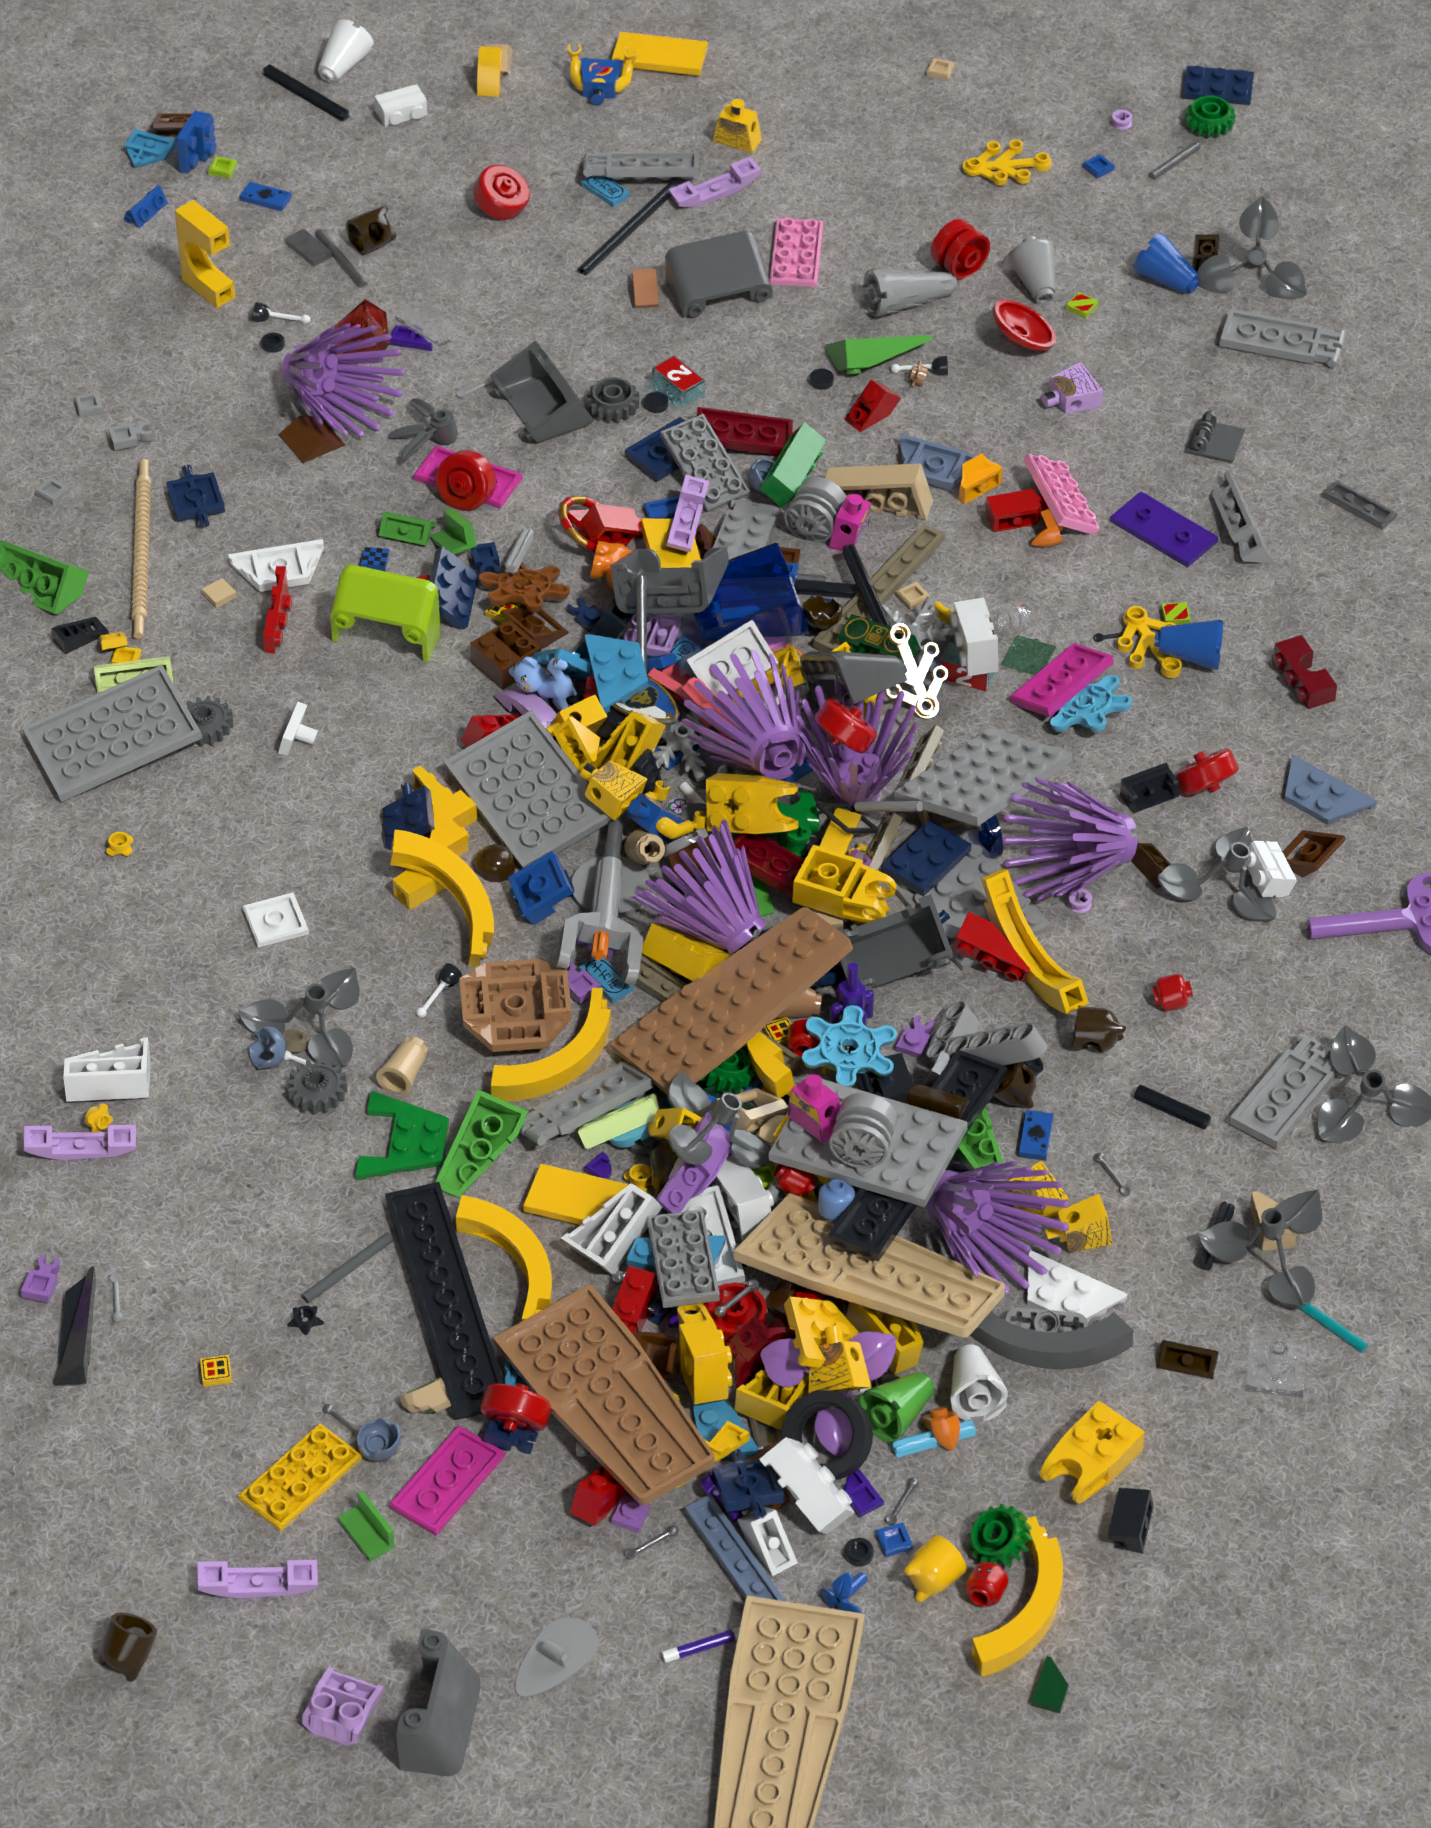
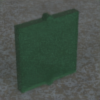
M1017 635L1001 666L1018 670L1019 673L1024 672L1035 676L1047 666L1056 646L1039 642L1038 639L1033 640Z

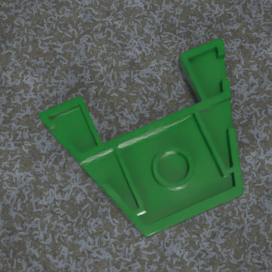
M371 1091L367 1110L368 1115L395 1117L388 1157L359 1155L356 1180H364L367 1177L378 1175L380 1177L387 1176L391 1173L406 1170L409 1172L442 1166L449 1128V1117Z

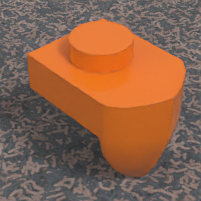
M1050 509L1041 511L1046 529L1039 533L1031 544L1036 547H1053L1063 543L1059 532L1063 530L1062 526L1057 524Z
M947 1407L931 1409L929 1415L922 1416L925 1428L933 1432L935 1439L940 1445L949 1451H953L960 1436L958 1413L947 1409Z

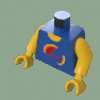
M578 43V51L572 52L569 44L568 55L572 58V61H570V79L578 90L583 91V97H591L593 104L601 105L604 102V98L615 99L617 93L622 92L630 85L634 67L632 62L637 59V51L634 47L633 54L627 55L628 48L625 46L623 48V55L626 59L625 63L624 60L581 58V61H578V57L581 55V45Z
M663 781L655 783L653 792L640 793L631 801L627 811L628 817L668 843L693 832L694 829H707V816H705L704 811H696L693 821H685L659 802L667 799L670 786L662 787Z

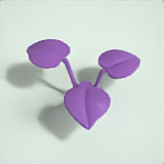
M869 1331L858 1333L850 1340V1342H859L861 1345L870 1381L878 1379L888 1370L896 1349V1339L893 1335ZM782 1339L772 1342L760 1354L767 1375L774 1383L782 1387H792L799 1384L804 1377V1371L809 1373V1367L800 1366L798 1362V1356L801 1353L800 1349L795 1348L794 1339ZM853 1391L841 1392V1394L848 1397L853 1393ZM834 1408V1410H821L815 1420L816 1435L829 1452L841 1458L849 1449L852 1441L851 1422L846 1414L838 1408Z

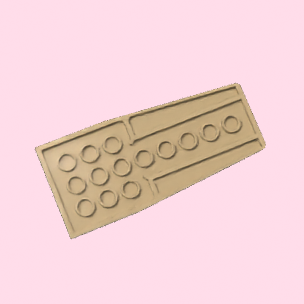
M791 1193L734 1250L735 1261L788 1280L799 1286L963 1338L969 1337L1005 1295V1284L980 1272H978V1277H976L971 1268L899 1236L895 1237L879 1262L829 1243L828 1234L836 1223L830 1222L820 1215L817 1203Z
M746 1596L730 1676L714 1828H814L851 1698L865 1614Z

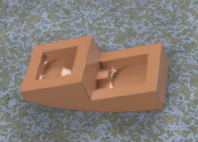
M656 269L632 270L635 309L659 308Z

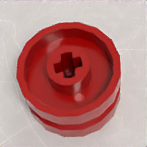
M961 218L954 219L941 228L935 236L931 245L930 256L940 267L946 269L955 278L962 280L981 269L990 252V241L988 237L976 230L967 221Z
M737 1282L723 1284L718 1287L720 1301L706 1302L704 1305L713 1319L717 1330H722L725 1346H728L727 1343L753 1317L765 1321L767 1326V1306L764 1297L758 1290L755 1292L750 1291L727 1309L723 1317L715 1315L716 1307L725 1305L744 1290L747 1284Z

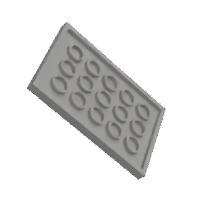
M163 665L22 727L25 737L61 802L203 738L200 729Z
M532 710L444 761L446 769L464 793L473 800L477 810L503 845L510 849L521 869L552 850L555 854L559 853L606 825L612 819L586 798L587 781L580 777V772Z
M989 728L894 791L895 801H921L923 803V810L979 826L1013 803L1010 800L1012 795L1021 797L1030 791L1022 787V782L1038 786L1040 783L1036 782L1035 777L1045 781L1073 762L1072 752L1062 750L1060 747L1048 746L1036 740L1024 739L1015 734L1000 732L995 728Z
M964 824L949 831L971 843V852L925 895H932L938 914L945 910L950 916V919L942 924L945 934L951 940L950 947H952L968 912L990 921L983 903L987 901L981 879L1003 869ZM1011 879L1021 910L1035 937L1051 930V923L1028 897L1023 896L1024 892ZM894 880L897 885L895 893L906 906L911 904L914 909L915 905L920 903L918 898L923 896ZM951 948L953 958L951 959L961 971L980 963L970 957L967 958L959 955L956 950Z
M822 1079V1083L837 1094L840 1104L844 1098L851 1094L868 1093ZM879 1096L893 1106L897 1113V1123L891 1137L887 1157L878 1166L858 1168L843 1163L831 1151L830 1141L823 1144L790 1117L769 1151V1160L829 1179L843 1180L852 1186L925 1207L967 1131V1121Z

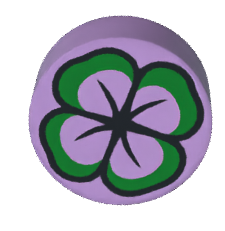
M674 798L667 803L666 807L681 817L682 811L691 802L685 798Z

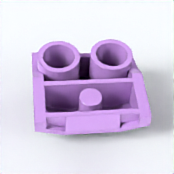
M659 613L647 614V657L671 652L682 621L680 617ZM637 614L633 615L631 627L628 628L624 635V640L637 642Z
M328 1667L316 1685L311 1700L303 1713L302 1724L312 1734L340 1742V1744L348 1746L358 1743L360 1734L369 1716L381 1699L384 1686L380 1684L376 1686L335 1672L334 1668Z

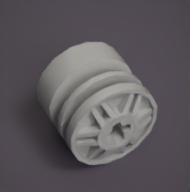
M810 477L805 479L786 509L784 516L786 526L798 538L816 543L827 541L832 535L836 516L846 499V494L841 487L826 478Z
M868 1093L851 1094L844 1098L840 1104L836 1123L829 1140L830 1149L834 1156L843 1163L858 1168H871L883 1163L887 1157L891 1137L897 1123V1113L893 1106L885 1099Z

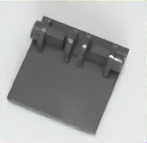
M1211 410L1205 412L1202 419L1197 421L1186 452L1233 462L1245 429L1216 423L1217 416L1215 412Z

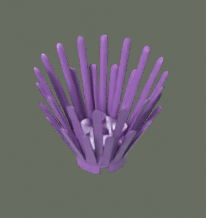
M350 323L333 330L335 326H332L309 342L295 345L293 348L296 350L292 354L287 353L282 364V377L284 381L289 382L290 386L288 387L297 393L309 413H312L321 425H323V421L314 408L333 429H339L343 434L348 435L346 429L323 408L324 406L356 434L364 436L362 430L327 400L370 427L379 430L381 426L363 415L366 413L363 409L341 396L385 415L392 416L394 414L393 410L375 403L378 401V396L355 387L401 397L402 391L365 381L382 383L384 378L373 374L404 376L405 371L395 368L345 364L382 363V357L399 356L401 351L393 349L337 354L374 346L377 342L391 339L392 336L384 334L331 346L374 331L378 327L373 325L367 328H360L361 324L349 328Z
M751 650V656L757 669L754 675L768 707L767 710L738 656L731 654L730 659L741 677L735 679V684L749 706L715 664L710 666V670L736 704L722 690L717 693L718 699L699 680L694 682V686L738 728L709 707L705 708L704 711L690 700H685L684 705L739 744L687 719H682V723L735 752L693 735H688L687 737L699 743L702 749L732 759L729 760L717 756L708 757L711 760L730 764L736 768L762 773L771 779L781 780L793 774L790 768L795 763L800 767L806 756V746L799 733L801 732V727L796 718V715L801 716L799 690L796 692L795 705L793 681L790 677L787 679L786 668L783 664L781 672L786 695L785 700L775 658L772 654H769V662L782 711L781 715L758 653L755 650Z
M834 681L837 698L841 694V692L838 689L836 681ZM818 685L815 688L819 707H821L825 699L822 688ZM886 690L877 694L875 707L872 701H869L866 707L865 721L876 732ZM902 690L899 691L893 708H889L886 711L876 743L874 741L867 752L863 754L851 750L842 743L837 747L829 741L831 735L827 733L832 752L831 755L806 699L802 700V706L824 756L823 758L801 716L796 715L801 727V732L799 733L813 755L812 757L806 749V757L808 759L806 761L829 788L830 794L836 797V802L848 803L854 807L858 801H876L880 791L904 767L903 764L912 755L913 751L908 752L897 764L914 739L913 733L918 727V722L913 724L894 754L893 752L915 712V705H912L882 758L905 696ZM844 698L839 702L850 710L853 707V704H849L848 700L844 704ZM864 700L856 703V707L863 712Z
M1035 777L1036 782L1060 793L1061 796L1027 782H1022L1021 785L1025 789L1082 813L1017 795L1010 797V800L1013 802L1034 807V812L1074 822L1068 823L1010 814L1003 816V820L1006 822L1034 825L1029 828V832L1032 834L1057 835L1003 837L1001 840L1003 845L1064 844L1031 848L1029 853L1033 856L1005 860L1004 866L1013 867L1071 857L1064 861L1037 868L1039 872L1014 879L1013 881L1017 885L1086 865L1026 891L1023 894L1024 897L1032 896L1060 883L1064 884L1040 895L1037 901L1054 894L1061 896L1072 890L1069 894L1071 896L1115 866L1130 862L1136 853L1138 837H1131L1130 829H1136L1132 818L1126 813L1115 812L1071 782L1067 781V784L1075 791L1061 783H1053L1049 780L1047 782Z
M722 819L719 828L721 836L717 827L713 825L711 829L712 834L708 838L721 869L703 837L699 836L697 843L705 858L697 848L692 852L710 882L684 850L679 852L680 858L706 892L680 864H676L674 870L689 887L669 867L662 866L661 871L687 895L686 898L663 879H657L656 883L652 880H646L645 883L677 908L648 890H637L635 894L638 896H631L630 898L663 915L655 917L654 921L728 954H732L754 937V931L756 929L760 931L766 925V922L759 914L744 845L741 847V851L735 848L727 820Z
M1010 1161L1002 1164L996 1162L962 1173L954 1171L944 1173L934 1190L933 1199H929L926 1204L927 1213L933 1221L938 1223L950 1252L958 1263L964 1265L957 1250L967 1266L978 1277V1272H983L971 1256L972 1253L992 1278L1004 1283L996 1270L968 1238L970 1237L1023 1288H1029V1283L1014 1269L1016 1264L985 1237L987 1236L1042 1275L1047 1274L1048 1270L1043 1265L1027 1255L1032 1250L1031 1247L1005 1231L1055 1255H1059L1061 1253L1060 1247L1017 1226L1040 1233L1042 1227L1039 1224L1062 1231H1068L1069 1225L1003 1204L1045 1210V1205L1067 1208L1070 1206L1069 1202L1061 1199L992 1189L1039 1190L1042 1188H1061L1063 1184L1058 1181L987 1180L1043 1176L1049 1174L1050 1171H1033L1032 1167L995 1171L1015 1166L1018 1161ZM1005 1284V1293L1009 1294L1010 1289Z

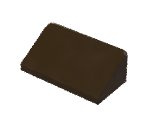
M1138 843L1136 853L1131 860L1156 889L1162 887L1157 876L1166 867L1172 865L1152 843Z
M921 1084L915 1085L907 1093V1104L956 1119L961 1118L969 1103V1098Z
M1162 1340L1157 1368L1213 1379L1219 1351Z

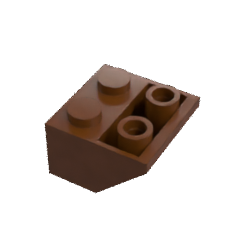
M510 619L470 642L471 663L502 690L516 682L514 677L509 674V668L525 657L533 658L534 652L542 651L541 646Z

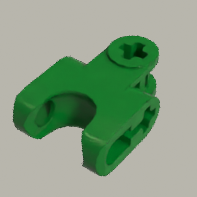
M799 791L800 798L793 805H786L777 801L778 809L784 816L798 821L799 827L797 829L765 833V835H778L781 846L801 858L806 856L807 842L810 840L811 834L818 833L820 826L818 810L811 791Z

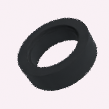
M814 1391L801 1397L789 1409L783 1422L781 1438L783 1440L787 1437L802 1443L804 1425L813 1413L829 1407L840 1409L851 1422L853 1435L850 1447L840 1459L832 1463L819 1464L821 1467L826 1466L834 1475L835 1480L843 1479L856 1472L866 1461L873 1442L872 1424L864 1408L854 1399L835 1391Z

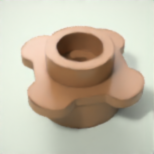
M919 360L917 367L913 365L910 370L908 379L912 380L911 388H914L915 384L922 386L928 368L921 366V360Z

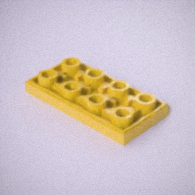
M620 32L612 60H624L625 63L626 59L623 55V48L627 46V55H631L635 47L637 59L632 62L635 69L700 76L708 50V41Z
M641 519L640 525L646 548L657 553L661 568L691 567L692 562L701 560L695 537L691 552L666 546L673 519Z
M540 1164L524 1203V1212L582 1225L584 1219L588 1216L591 1218L604 1207L603 1205L629 1184ZM637 1186L638 1188L647 1193V1188Z
M319 1423L240 1493L238 1499L281 1532L362 1459V1454Z

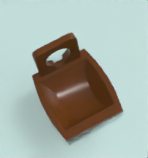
M635 1332L634 1337L662 1378H677L680 1364L679 1339L655 1332Z

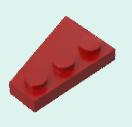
M276 566L275 569L277 586H272L271 609H268L263 636L265 653H275L277 645H282L283 631L281 629L286 628L288 622L286 610H291L293 598L288 593L285 566Z

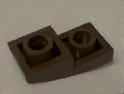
M1195 234L1192 267L1196 272H1198L1201 265L1208 258L1218 255L1219 234Z

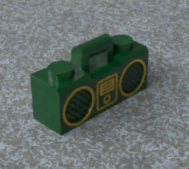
M851 614L838 634L839 644L847 642L850 646V652L891 655L902 659L897 645L893 644L889 639L888 633L891 629L889 626ZM895 631V638L902 639V633ZM910 634L907 642L915 660L921 648L915 635Z

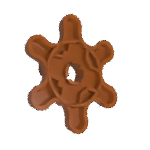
M522 562L515 574L511 572L501 574L483 572L479 575V580L483 587L496 589L488 594L490 603L494 606L517 602L524 604L530 612H539L543 606V599L564 600L570 593V588L567 585L553 582L560 575V569L555 566L531 570L527 569Z

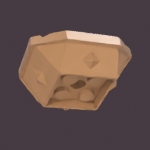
M541 959L488 962L475 968L470 974H465L459 978L463 1027L492 1052L515 1050L521 1052L528 1049L548 1048L572 1019L568 971L563 968H557Z

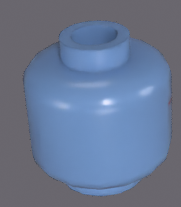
M839 1179L823 1184L819 1189L818 1211L820 1215L830 1222L837 1223L855 1197L853 1187Z

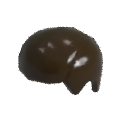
M822 595L808 598L802 607L807 623L816 629H827L835 626L843 615L842 605L836 602L835 598H832L831 602H827L823 599Z
M499 844L485 846L477 853L474 859L477 873H481L486 881L503 882L515 874L516 863L510 849Z

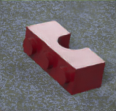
M1303 635L1275 643L1272 663L1276 669L1280 668L1285 683L1293 687L1298 702H1303L1307 709H1311L1335 701L1337 684L1326 668L1318 671L1307 670L1312 667L1314 651Z

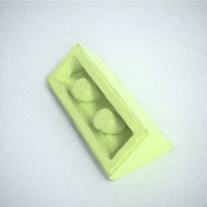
M170 656L94 666L97 693L160 665H163L173 682Z
M656 1094L646 1096L600 1116L595 1121L581 1125L578 1134L586 1149L592 1148L653 1121L655 1113L659 1109Z

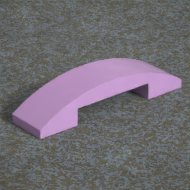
M750 156L730 164L731 171L696 186H693L688 181L670 188L669 193L678 206L695 207L737 193L754 181L761 174V169Z
M685 475L666 546L691 552L709 485L708 480Z
M516 687L496 693L495 697L509 712L518 710L524 715L532 710L544 727L550 726V723L557 715L542 698L533 692H524L521 688Z
M108 1125V1132L52 1133V1126H24V1151L41 1157L58 1160L115 1157L136 1150V1125Z
M287 1560V1567L228 1568L227 1561L197 1562L198 1590L217 1596L240 1599L296 1595L318 1588L317 1560Z

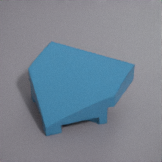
M137 129L133 130L128 141L124 143L135 167L167 160L177 146L176 141Z

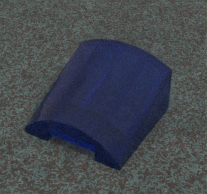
M773 543L729 559L728 566L710 606L702 612L695 613L696 622L703 641L720 640L753 620L763 637L810 635L779 543Z

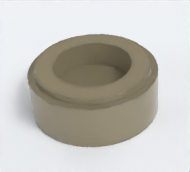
M287 1030L282 1033L286 1041L287 1051L301 1052L307 1048L308 1036L304 1032Z

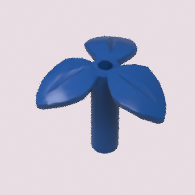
M851 1572L844 1573L832 1583L833 1592L828 1588H822L819 1590L820 1596L830 1609L835 1604H838V1610L862 1613L855 1604L848 1602V1599L868 1581V1578L862 1572L858 1573L853 1579Z

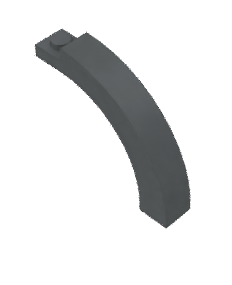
M991 1311L971 1334L982 1345L1007 1359L1046 1369H1072L1095 1365L1120 1355L1133 1347V1329L1115 1312L1103 1320L1081 1329L1066 1332H1041L1014 1325Z

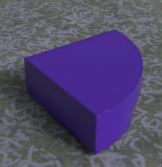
M602 1151L584 1167V1172L588 1175L610 1180L612 1168L609 1157Z

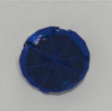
M996 815L983 822L981 824L982 830L978 831L979 841L989 852L992 859L1001 857L1003 854L1001 828Z

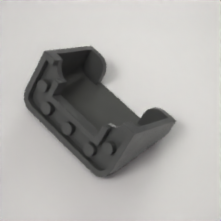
M741 231L675 246L666 253L665 283L683 318L701 315L705 310L706 300L749 291L750 298L754 302H763L773 298L772 286L757 240L750 231Z
M536 341L490 375L495 383L492 385V388L500 398L504 395L524 422L523 424L526 428L522 431L530 442L535 439L539 443L586 427L594 421L561 372Z
M727 547L711 548L705 553L703 560H695L691 563V567L661 568L659 556L651 549L633 550L611 564L617 607L624 613L636 614V576H646L647 613H698L704 611L710 606L728 566Z
M810 651L800 656L801 668L815 703H818L815 688L818 685L822 688L825 701L836 695L834 681H836L840 692L844 690L848 692L850 697L848 698L849 704H855L908 680L905 674L907 672L906 665L902 659H898L896 656L842 651Z
M932 895L918 898L920 903L916 904L914 909L910 904L906 906L907 909L858 927H856V924L852 925V931H849V929L843 930L842 926L837 927V930L850 939L853 946L852 951L840 960L846 978L848 965L850 963L858 964V979L861 980L866 990L873 992L874 987L934 966L935 969H939L949 965V960L953 958V953Z
M421 1629L418 1640V1650L422 1655L423 1665L421 1680L429 1681L432 1685L427 1710L409 1709L399 1719L396 1732L400 1770L453 1776L463 1766L480 1692V1677L443 1633Z

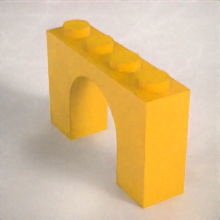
M194 200L175 209L182 281L218 308L235 298L234 281L215 267L207 253L213 256L230 246L229 227Z

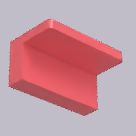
M676 664L665 667L662 672L653 667L647 676L656 680L668 690V693L675 701L684 705V701L687 699L682 695V687L691 679L690 675L685 674V677H682Z

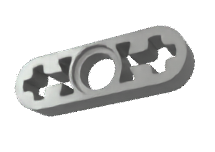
M1016 1307L1011 1309L1006 1316V1321L1014 1325L1015 1323L1012 1320H1017L1018 1316H1023V1321L1032 1322L1031 1317L1034 1316V1331L1060 1332V1319H1064V1325L1073 1326L1074 1321H1079L1080 1326L1083 1328L1089 1326L1086 1317L1075 1312ZM1052 1318L1056 1322L1055 1327L1051 1331H1043L1039 1327L1042 1319ZM1030 1323L1021 1324L1022 1328L1031 1330ZM1063 1327L1064 1332L1072 1331L1070 1327Z

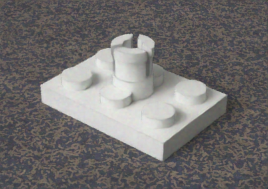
M753 620L687 659V662L697 678H700L715 695H717L718 691L722 690L729 696V693L710 670L712 664L718 666L737 691L739 689L735 684V679L741 677L733 665L730 655L736 654L750 680L753 681L756 679L754 672L757 669L751 656V650H755L758 653L765 673L771 670L769 654L773 656L774 654ZM774 656L775 661H776V665H779V662L777 661L776 657Z

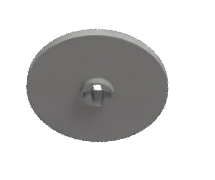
M604 856L595 857L583 863L575 871L572 878L574 887L573 898L582 909L589 913L592 911L597 865ZM624 856L619 858L624 866L617 917L628 915L642 906L641 903L630 898L631 896H638L635 894V891H650V887L645 883L646 880H650L647 871L639 863Z

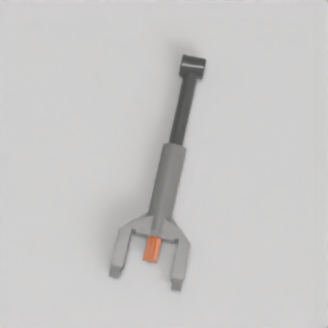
M627 809L616 820L611 819L608 823L604 858L599 860L597 865L592 911L590 913H579L565 919L559 937L556 967L563 969L569 967L571 953L575 950L576 938H578V941L592 944L591 955L595 956L597 961H600L601 958H607L608 948L624 949L621 979L626 984L635 985L640 969L643 937L632 925L617 918L624 866L619 858L624 818L629 819L627 816L629 809Z

